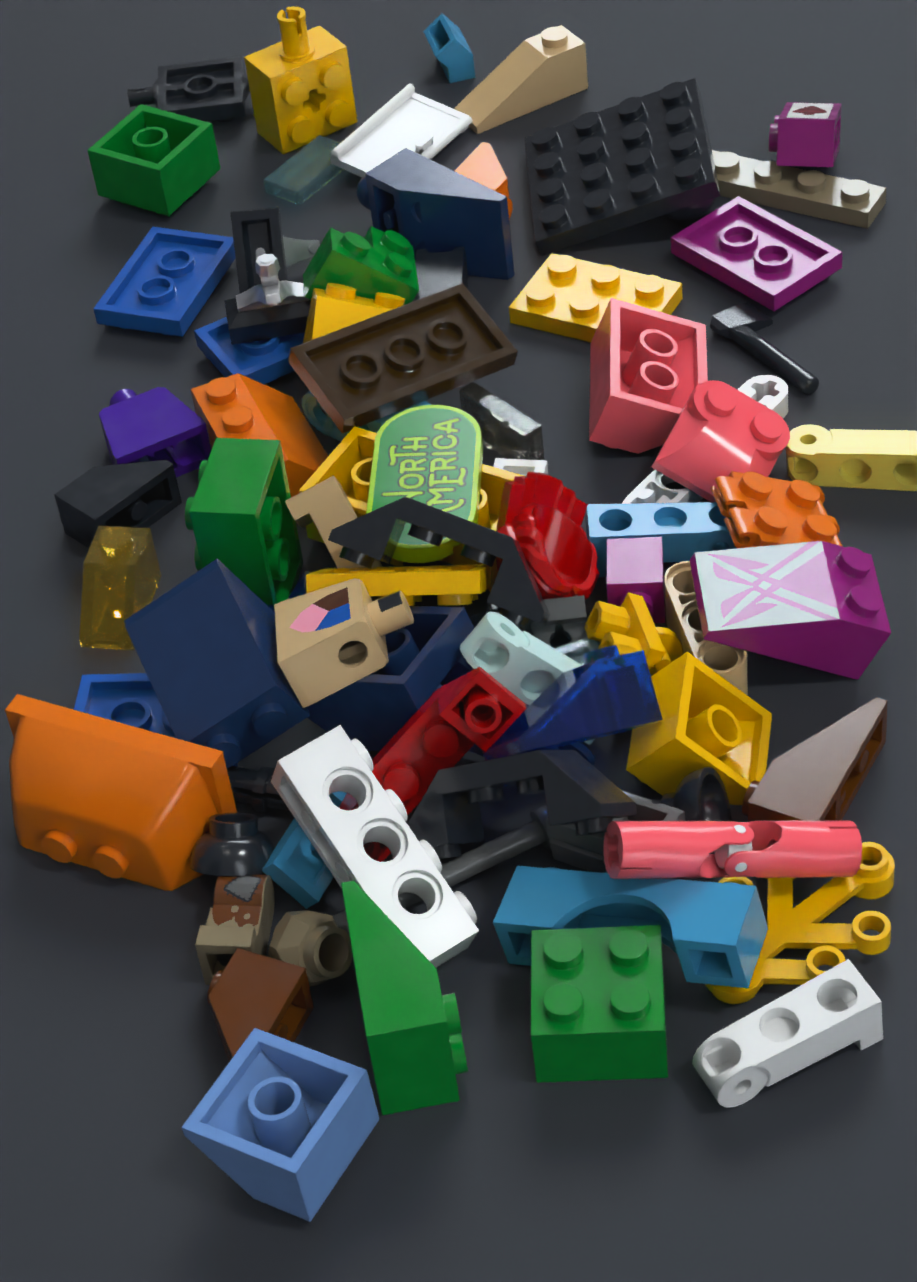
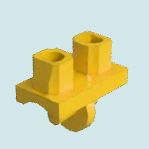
M628 592L621 607L597 601L585 623L584 628L588 639L601 642L597 649L596 657L599 669L619 675L627 695L638 697L639 685L645 681L647 673H657L683 654L682 643L677 634L665 627H655L645 600L640 595Z

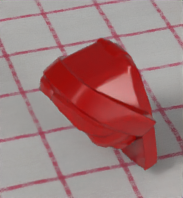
M527 472L526 476H515L514 481L505 482L499 509L497 532L510 536L519 542L544 600L584 595L586 600L592 593L600 574L597 568L598 556L596 548L588 540L586 532L581 527L588 504L576 498L575 491L565 487L562 480L541 472ZM496 557L498 574L503 560Z

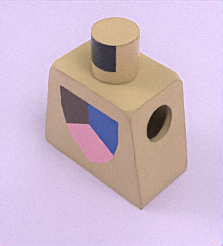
M353 578L274 604L278 664L303 708L378 671L389 662L385 635L414 623L410 606L403 592L399 590L372 601L363 581Z

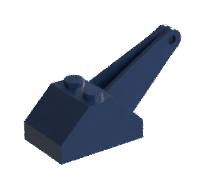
M410 606L414 623L385 635L389 662L378 671L308 706L310 716L307 718L327 732L341 725L350 740L358 739L367 751H380L438 688L474 670L460 651V645L474 629L465 608ZM526 704L527 709L486 752L476 744L468 750L489 759L537 750H575L593 766L595 764L592 752L583 743L565 733L528 704Z

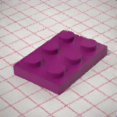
M737 196L671 237L672 254L772 311L781 308L842 268V251L740 196Z

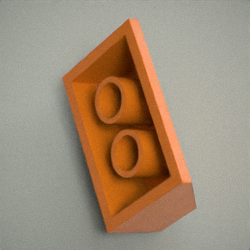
M239 373L228 377L216 378L207 384L191 388L195 412L206 423L211 450L216 438L280 440L291 498L299 494L300 488L328 457L292 396Z

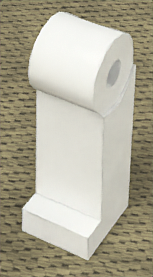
M847 959L707 1038L695 1052L692 1064L721 1106L726 1108L739 1106L754 1098L764 1086L769 1087L854 1042L860 1050H863L883 1040L881 1000L851 961Z

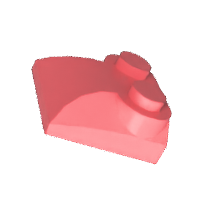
M716 380L698 383L651 467L706 500L716 502L710 489L712 486L719 489L715 478L719 476L728 477L731 471L740 473L756 472L768 477L779 455L789 443L790 431L787 423L778 413L732 386Z

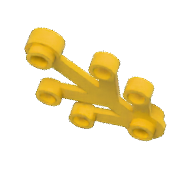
M863 842L862 860L856 875L832 878L794 908L793 880L795 878H766L768 880V931L749 988L705 984L706 987L718 1000L729 1004H740L751 1000L763 984L803 985L826 972L817 969V967L821 965L835 967L846 961L844 954L839 949H857L861 953L868 955L884 952L889 947L891 941V923L887 916L878 911L861 912L853 919L852 923L819 922L853 896L871 900L887 895L894 885L895 863L891 854L878 843ZM723 877L718 882H733L740 885L754 886L747 877ZM866 930H876L880 932V934L875 936H869L862 932ZM785 948L813 949L809 952L806 960L774 958Z

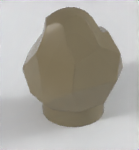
M308 910L285 913L275 927L268 951L270 958L306 968L310 987L320 985L344 974L349 968L353 957L350 936L345 930L338 927L333 916Z

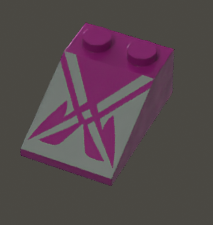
M811 541L694 552L689 560L704 640L858 680L891 634L872 555L864 553L855 547H843L825 541Z

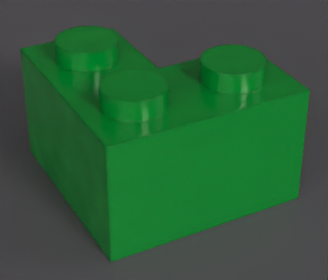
M372 226L364 238L354 232L347 231L344 234L330 227L303 273L304 297L310 300L312 299L313 289L326 290L327 283L353 287L356 289L355 296L375 299V295L378 292L397 295L405 299L404 305L413 302L419 292L413 246L404 236L395 231L386 230L383 232Z

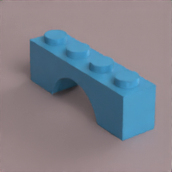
M517 866L493 920V925L508 963L531 966V930L661 925L662 943L670 947L678 955L686 982L749 988L768 931L756 886L740 885L733 882L717 883L681 879H612L607 872L563 870L555 867Z

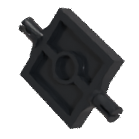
M242 56L159 66L158 78L153 87L127 89L130 108L140 104H155L157 109L205 122L214 120L228 122L238 117H246L245 100L250 92Z

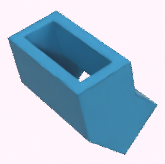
M441 13L423 31L435 57L438 59L449 83L475 78L473 54L460 28Z

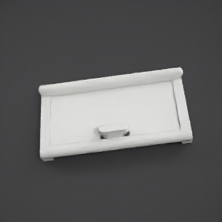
M408 84L331 151V164L364 177L365 173L404 148H408L431 160L460 133H464L473 122V119L469 115L415 93L414 85Z

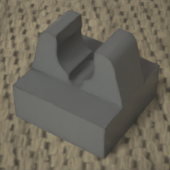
M584 595L545 599L544 602L550 613L546 625L532 620L531 635L551 646L550 643L556 635L564 634L572 643L573 656L581 655L584 650L586 637L584 627L587 621Z

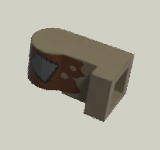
M270 875L218 876L214 891L213 908H210L206 925H200L195 943L205 985H210L214 975L219 970L225 969V966L220 963V958L223 954H234L236 949L240 948L266 956L275 904L274 885Z

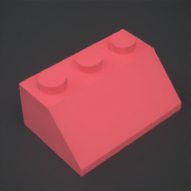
M611 298L590 343L589 441L603 444L609 448L622 449L637 454L662 446L697 384L708 381L706 325Z

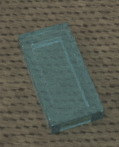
M319 135L263 179L265 192L301 205L344 170L331 164V151L341 142Z

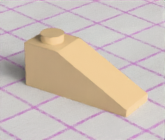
M562 25L543 30L541 34L524 40L454 109L471 116L473 122L469 125V128L476 134H480L588 89L585 42Z

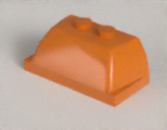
M20 694L13 698L5 712L14 737L9 758L11 801L14 826L21 846L46 854L61 863H76L98 870L110 878L118 879L122 877L164 891H173L203 875L190 868L191 853L196 841L209 831V818L211 816L223 813H237L223 751Z

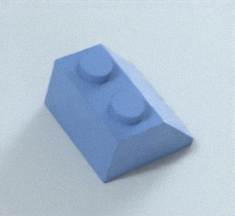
M254 1028L181 1128L187 1139L253 1199L311 1222L380 1118L366 1069Z

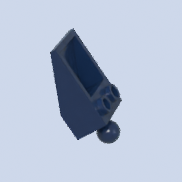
M404 148L365 173V176L359 181L356 190L357 198L363 207L371 210L373 227L383 232L392 230L404 236L413 246L414 257L416 256L417 249H427L428 253L449 252L454 250V247L465 246L468 275L509 280L515 276L507 196L408 148Z

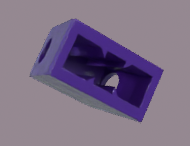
M156 387L138 395L131 389L119 390L112 396L110 406L103 408L99 412L106 446L113 465L167 460L173 463L176 477L200 468L202 460H208L210 456L211 445L206 423L165 387Z

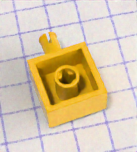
M296 6L286 8L288 19H286L284 10H280L277 13L281 42L244 57L257 133L283 155L358 122L347 46L320 25L307 30L306 12L303 8Z

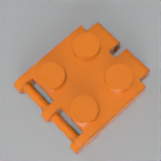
M731 471L728 477L719 476L715 478L719 489L715 486L710 488L720 513L726 517L724 522L736 548L811 541H825L842 546L838 537L840 527L834 517L828 516L823 506L825 495L817 485H812L803 480L788 481L765 477L756 472L740 473Z

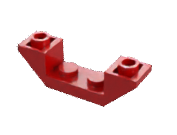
M478 667L438 688L372 759L374 766L372 772L384 790L391 789L397 794L408 816L422 800L438 770L453 767L474 744L486 752L527 709L526 704L485 670ZM347 793L338 808L354 810L359 805L356 799ZM368 842L363 845L367 855L375 861L383 862L391 853L388 847L379 842Z

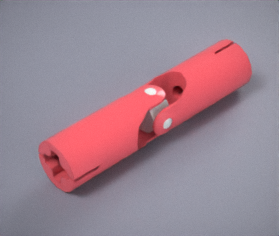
M849 820L751 822L611 821L607 826V832H605L603 853L606 871L612 879L852 877L856 875L860 868L862 840L856 824Z

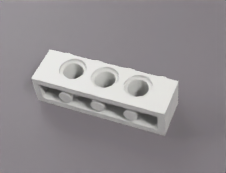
M339 725L279 759L271 783L341 889L342 882L354 880L435 967L440 966L467 949L479 931L475 925L477 917L471 903L460 891L453 893L440 873L442 871L441 861L433 847L426 840L418 841L406 823L408 816L400 798L393 790H384L373 774V762L365 746L358 739L350 740L342 726ZM339 791L349 793L356 799L359 807L354 810L340 809L333 804L329 795ZM368 842L382 843L391 851L393 859L387 862L375 861L367 855L363 845ZM402 893L418 895L425 902L427 912L413 914L406 911L401 906L398 895Z

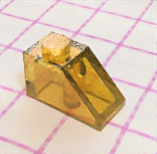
M98 526L83 565L79 636L81 647L134 650V645L126 630L124 620L152 602L162 576L150 528Z

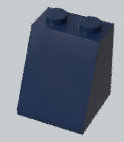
M218 559L124 620L129 637L175 737L223 751L227 769L310 716L308 706L302 707L278 664L275 612Z

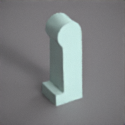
M488 612L460 645L462 656L474 669L481 667L525 704H528L589 745L623 708L612 675L601 671L597 666L589 670L528 632H522L512 621L499 613ZM599 702L598 712L590 718L588 712Z

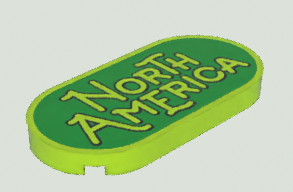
M446 405L417 406L404 410L388 419L380 427L375 437L366 514L406 496L478 524L483 443L481 429L477 421L467 412ZM406 522L392 558L407 563L434 562L454 554L453 547L460 543L443 537L440 547L408 535L412 524Z

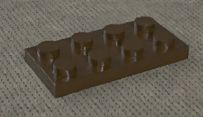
M461 283L290 348L288 362L343 434L350 431L354 426H363L515 365L518 351L466 286Z

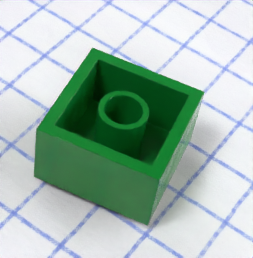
M142 104L87 150L98 196L170 216L221 169L212 123Z
M661 925L531 930V1041L537 1083L668 1078Z

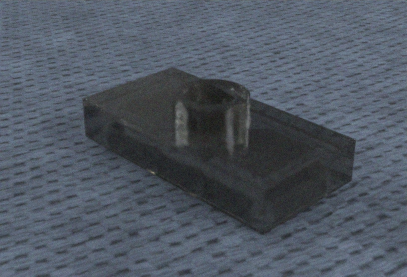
M471 382L459 389L461 410L470 414L477 421L481 429L482 442L488 449L496 450L508 459L545 460L542 426L477 383Z

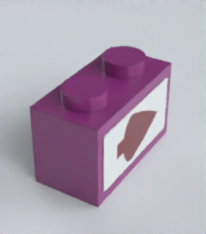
M786 102L781 114L775 115L774 124H770L769 152H777V166L833 167L840 150L842 103Z

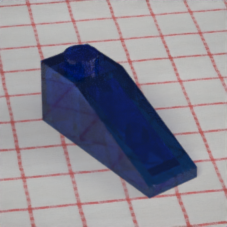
M617 645L584 653L585 665L562 673L516 719L486 752H483L485 761L580 743L627 732L663 720L644 650L620 655Z

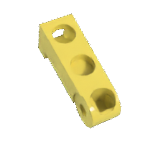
M811 424L801 425L790 431V440L786 446L788 476L792 480H803L812 485L825 487L917 492V431L830 429L828 431L821 426Z

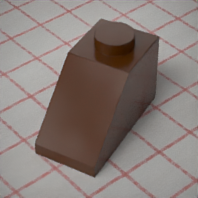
M240 948L236 949L225 969L219 970L214 975L208 990V1004L211 1006L218 1035L229 1062L254 1028L295 1042L314 1008L306 968Z

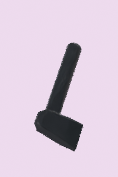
M747 302L734 305L712 315L710 328L717 334L728 339L731 338L804 394H813L818 389L819 379L756 333V331L772 325L773 320L752 304Z

